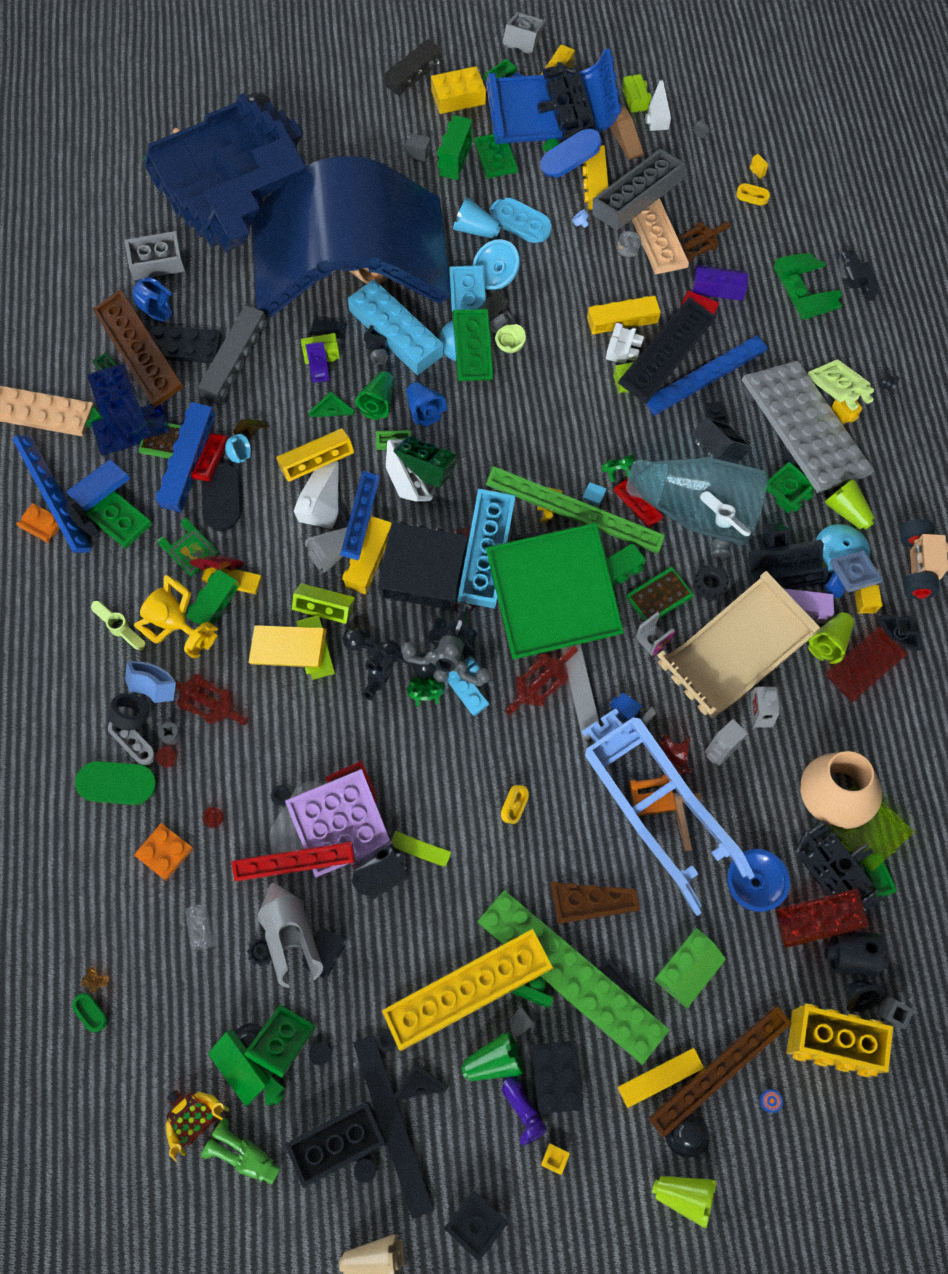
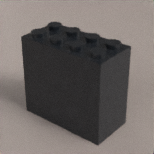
M401 521L397 523L392 522L378 583L381 598L455 611L467 553V535L458 531L453 533L445 532L441 528L427 529L423 525L410 526Z

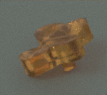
M89 967L86 971V976L82 978L81 986L89 987L90 992L95 993L98 991V988L108 985L109 977L106 975L98 976L95 968Z

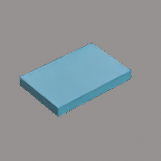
M484 265L449 267L452 311L486 309Z

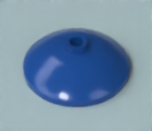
M762 849L744 851L743 854L755 877L751 880L747 876L743 878L735 862L732 861L727 872V884L731 895L741 906L751 911L765 912L776 908L785 900L789 892L790 878L786 866L776 855ZM752 880H757L758 886H754Z

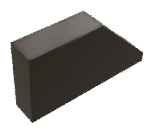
M241 419L233 433L250 437L256 434V430L268 428L269 424L263 420Z

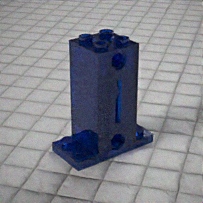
M124 363L87 374L97 407L103 417L102 420L91 423L102 456L139 445L144 439L170 432L161 404L156 408L152 404L142 406Z

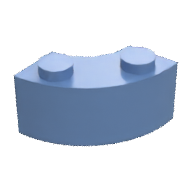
M127 661L125 681L129 692L145 694L154 703L174 701L176 682L167 671L153 664Z

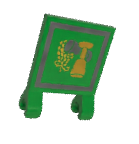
M187 518L181 520V524L188 533L172 546L163 536L157 541L159 546L192 577L200 568L191 565L190 560L204 556H217L219 552Z

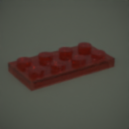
M878 627L839 663L828 670L825 676L853 703L900 662L907 653L894 640L889 638L881 627Z
M858 888L775 910L785 948L870 927Z

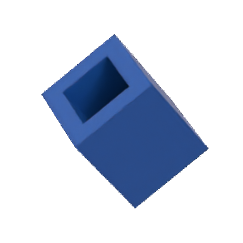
M623 692L619 698L615 696L609 705L612 707L610 712L615 708L618 710L619 714L616 715V718L623 723H626L633 717L635 718L642 707L641 704Z

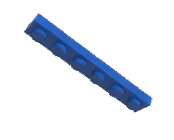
M362 471L340 552L341 556L359 560L380 478L379 475Z

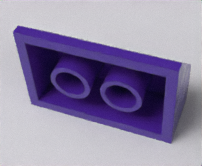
M695 265L692 292L703 296L743 301L747 290L748 273L742 270Z

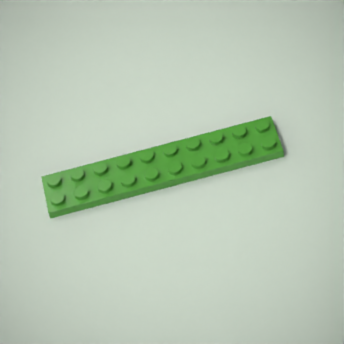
M505 890L477 921L481 927L502 945L533 929L553 967L552 970L542 974L541 977L641 1065L645 1063L670 1029Z

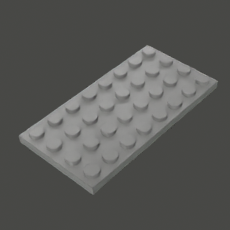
M799 361L744 375L742 378L743 383L817 493L845 484L852 478L857 480L869 476L874 472L872 466Z

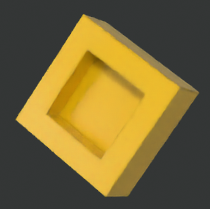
M757 154L752 158L750 169L761 179L765 176L769 164Z
M549 1143L541 1166L562 1175L570 1153Z

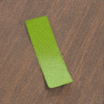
M395 831L391 840L395 848L446 867L451 855L450 851L427 844L398 831Z

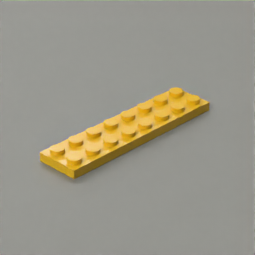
M531 929L383 1009L382 1012L398 1049L402 1051L552 970L553 967L534 930Z

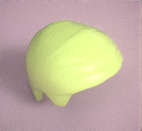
M517 324L504 325L496 333L495 340L497 346L507 353L519 351L526 340L525 330Z

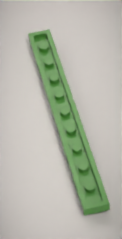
M493 466L491 468L486 485L509 495H515L519 499L584 525L597 522L599 531L633 543L656 554L660 551L665 535Z

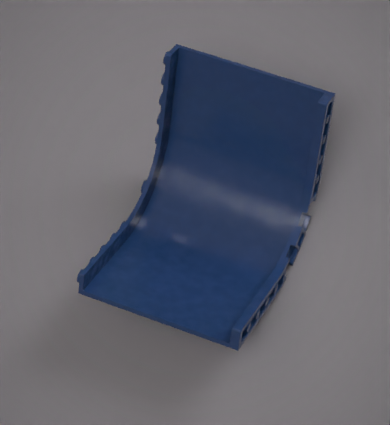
M338 156L311 163L305 166L306 168L302 175L284 182L281 189L274 191L260 204L259 210L252 221L256 309L264 311V314L268 317L275 315L315 282L332 275V271L339 269L345 272L358 271V268H368L369 272L384 275L437 304H441L451 297L440 197L381 162L363 157Z

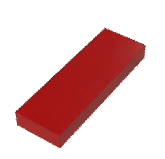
M211 433L191 474L193 479L211 480L225 450L226 442L229 439L228 436Z
M628 478L614 487L613 491L648 529L663 519L664 516Z

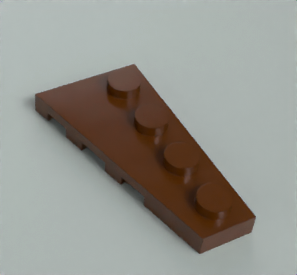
M558 882L550 883L558 924L640 911L636 889L608 888L595 885L586 886L572 883L563 884Z

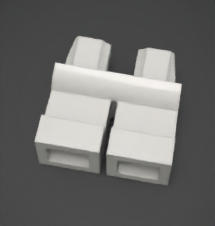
M616 323L607 349L606 359L626 364L627 359L636 361L640 350L631 348V346L641 348L644 336L635 334V328L628 330L622 328V324Z

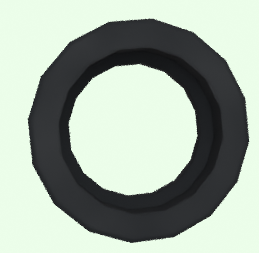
M122 693L115 696L108 709L110 722L122 730L129 731L142 727L148 714L146 701L140 696L131 693ZM129 707L138 712L139 715L133 717L126 716L119 712L117 708Z

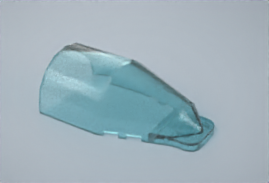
M711 457L658 462L637 460L631 467L626 489L630 495L642 498L689 531L745 545L749 542L755 531L763 508L768 475L763 470ZM708 491L722 504L733 506L735 508V517L751 530V534L745 536L733 526L728 528L719 527L715 522L716 513L701 500V494Z

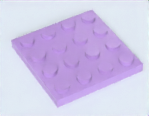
M362 769L285 800L304 849L352 841L355 860H358L390 841ZM347 864L312 870L316 878Z

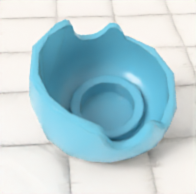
M243 434L231 436L227 440L225 450L231 461L240 463L250 458V444Z

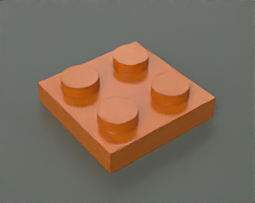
M161 823L134 856L167 881L193 848Z

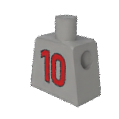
M756 687L750 691L753 728L773 727L779 715L777 688Z

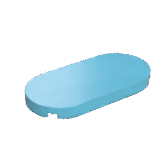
M498 199L491 206L490 215L500 223L499 227L528 242H542L551 234L552 226L550 219L545 214L515 199Z

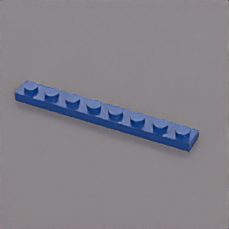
M756 335L655 393L646 405L654 415H657L767 351L768 347Z
M15 435L13 441L72 552L88 553L92 547L83 530L68 515L66 511L67 501L32 436Z

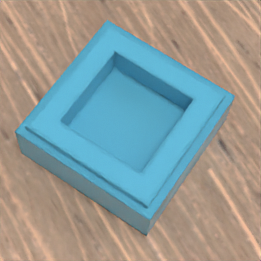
M589 482L582 500L600 506L606 488Z

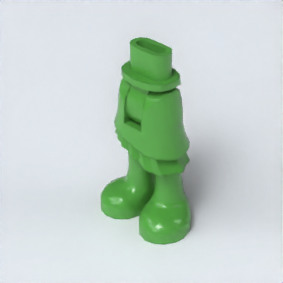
M223 1117L214 1130L212 1137L239 1151V1155L232 1153L221 1146L216 1140L210 1138L201 1157L204 1159H209L212 1156L218 1157L236 1167L235 1170L239 1171V1174L259 1179L260 1182L264 1180L272 1185L281 1168L274 1164V1160H270V1157L254 1145L251 1140L248 1142L245 1136L241 1140L233 1135L228 1129L229 1121Z

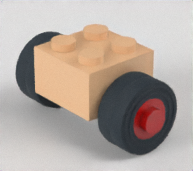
M914 519L904 522L899 528L900 541L903 545L912 547L910 550L912 574L906 576L903 580L904 594L911 599L932 598L939 594V580L948 571V543L946 542L945 535H935V525L930 520Z

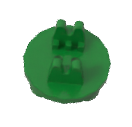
M632 454L624 456L623 459L618 461L617 459L608 460L601 465V472H608L610 481L614 482L617 480L615 471L622 468V470H626L627 477L631 478L634 476L632 465L637 462L636 458Z
M434 676L424 679L412 678L406 691L410 698L415 699L416 706H420L419 700L435 699V704H439V697L445 693L446 688L444 682H438Z

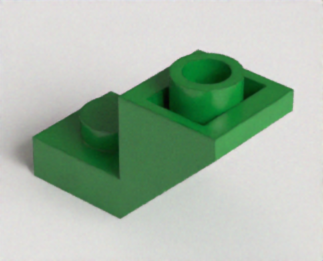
M265 1069L264 1073L270 1080V1083L265 1088V1103L268 1106L273 1104L277 1106L285 1097L283 1092L286 1088L274 1078L275 1073Z

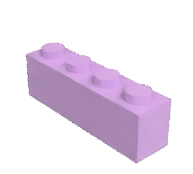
M784 589L814 622L824 624L831 620L834 614L833 594Z

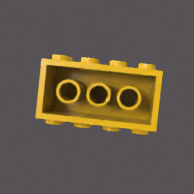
M805 1004L792 1010V1024L789 1029L786 1054L793 1055L792 1059L804 1062L806 1060H814L815 1065L823 1067L835 1065L836 1070L843 1072L857 1071V1075L863 1077H877L879 1073L889 1071L893 1026L885 1025L879 1020H864L858 1015L840 1014V1011L833 1009H819L818 1006L813 1004Z

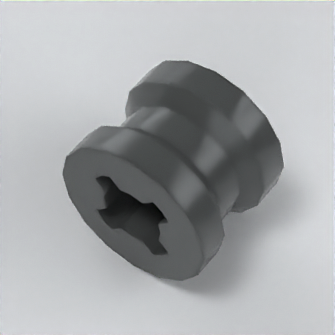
M726 538L712 540V546L714 547L712 556L715 558L731 556V551L729 550L730 540Z
M166 722L160 726L158 734L165 744L175 745L180 741L181 732L174 723Z

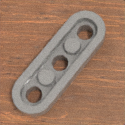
M111 722L109 723V733L138 764L145 766L154 761L155 751L135 730L117 732L118 727L114 726ZM136 740L134 745H130V741ZM148 753V757L143 759L142 756Z

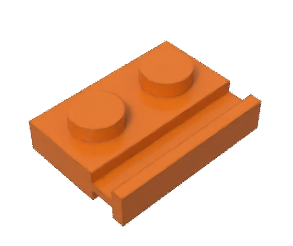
M33 503L23 514L21 521L16 523L19 528L47 543L50 542L51 537H54L60 529L52 513Z

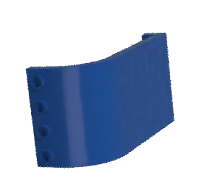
M604 49L599 60L593 66L579 72L594 118L595 127L593 130H596L598 133L612 126L621 113V104L618 103L619 90L615 84L616 72L613 71L614 58L611 56L610 49ZM495 73L488 74L486 85L495 144L546 141L554 138L560 140L565 138L562 137V131H559L553 111L542 114L538 113L540 110H537V104L550 101L546 89L548 79L545 80L543 75L496 78Z

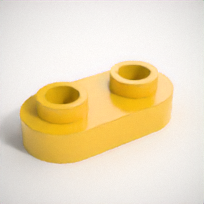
M744 183L738 186L736 196L741 201L762 206L768 203L770 193L765 188Z
M514 785L510 789L501 810V818L505 823L516 824L520 820L529 798V792L525 786Z

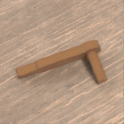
M673 793L676 806L675 813L684 851H692L682 805L685 802L679 793ZM700 793L693 794L698 800L702 799Z

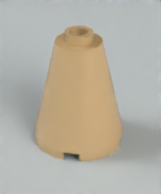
M392 1234L344 1252L343 1257H340L339 1260L340 1272H343V1274H400V1268L405 1266L402 1240L397 1239L399 1237L398 1234Z

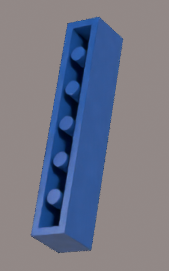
M191 402L190 407L185 411V421L180 426L178 440L174 442L173 455L168 459V469L163 474L162 486L156 493V501L161 508L182 513L193 482L191 474L205 447L216 415L210 406Z

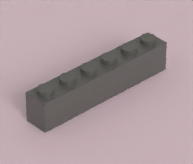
M247 305L244 306L198 386L202 398L221 404L223 398L227 397L231 384H234L238 371L242 370L246 357L250 356L254 343H257L260 332L266 327L267 320L265 319L264 311Z

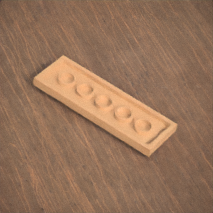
M659 198L632 219L655 275L688 268L689 264Z
M0 386L1 422L84 436L87 428L86 422L90 419L91 408L94 405L92 402Z

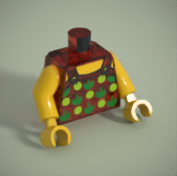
M177 1089L170 1093L166 1098L173 1106V1109L166 1115L168 1119L166 1122V1133L170 1147V1157L176 1162V1156L179 1152L185 1156L186 1151L181 1145L189 1147L217 1119L222 1120L223 1118L220 1115L222 1110L228 1112L229 1108L211 1094L197 1092L195 1094L189 1093L183 1097Z

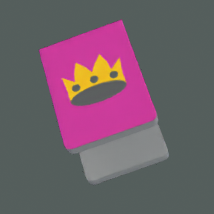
M659 612L639 626L635 637L651 656L670 643L675 632L674 628L664 634L656 626L660 616ZM655 635L658 640L654 644H650L647 640L648 636Z

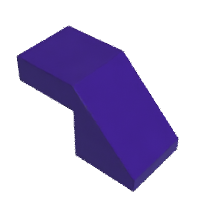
M324 342L306 344L312 383L330 381Z

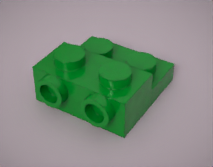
M790 462L774 474L763 486L776 498L775 503L788 514L791 511L797 512L803 505L801 502L804 500L808 502L815 494L813 492L814 487L808 478Z

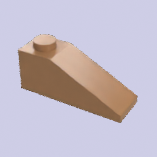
M623 106L621 107V113L614 124L610 126V129L628 160L643 156L644 153L632 117L626 107Z

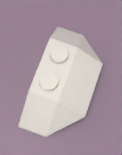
M404 439L388 440L386 469L399 496L412 501H431L436 487L423 482L393 452Z

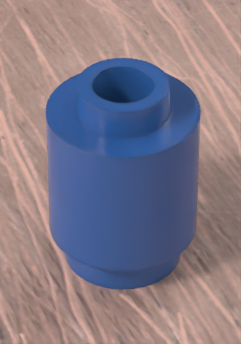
M834 572L825 586V591L827 594H833V598H840L846 589Z

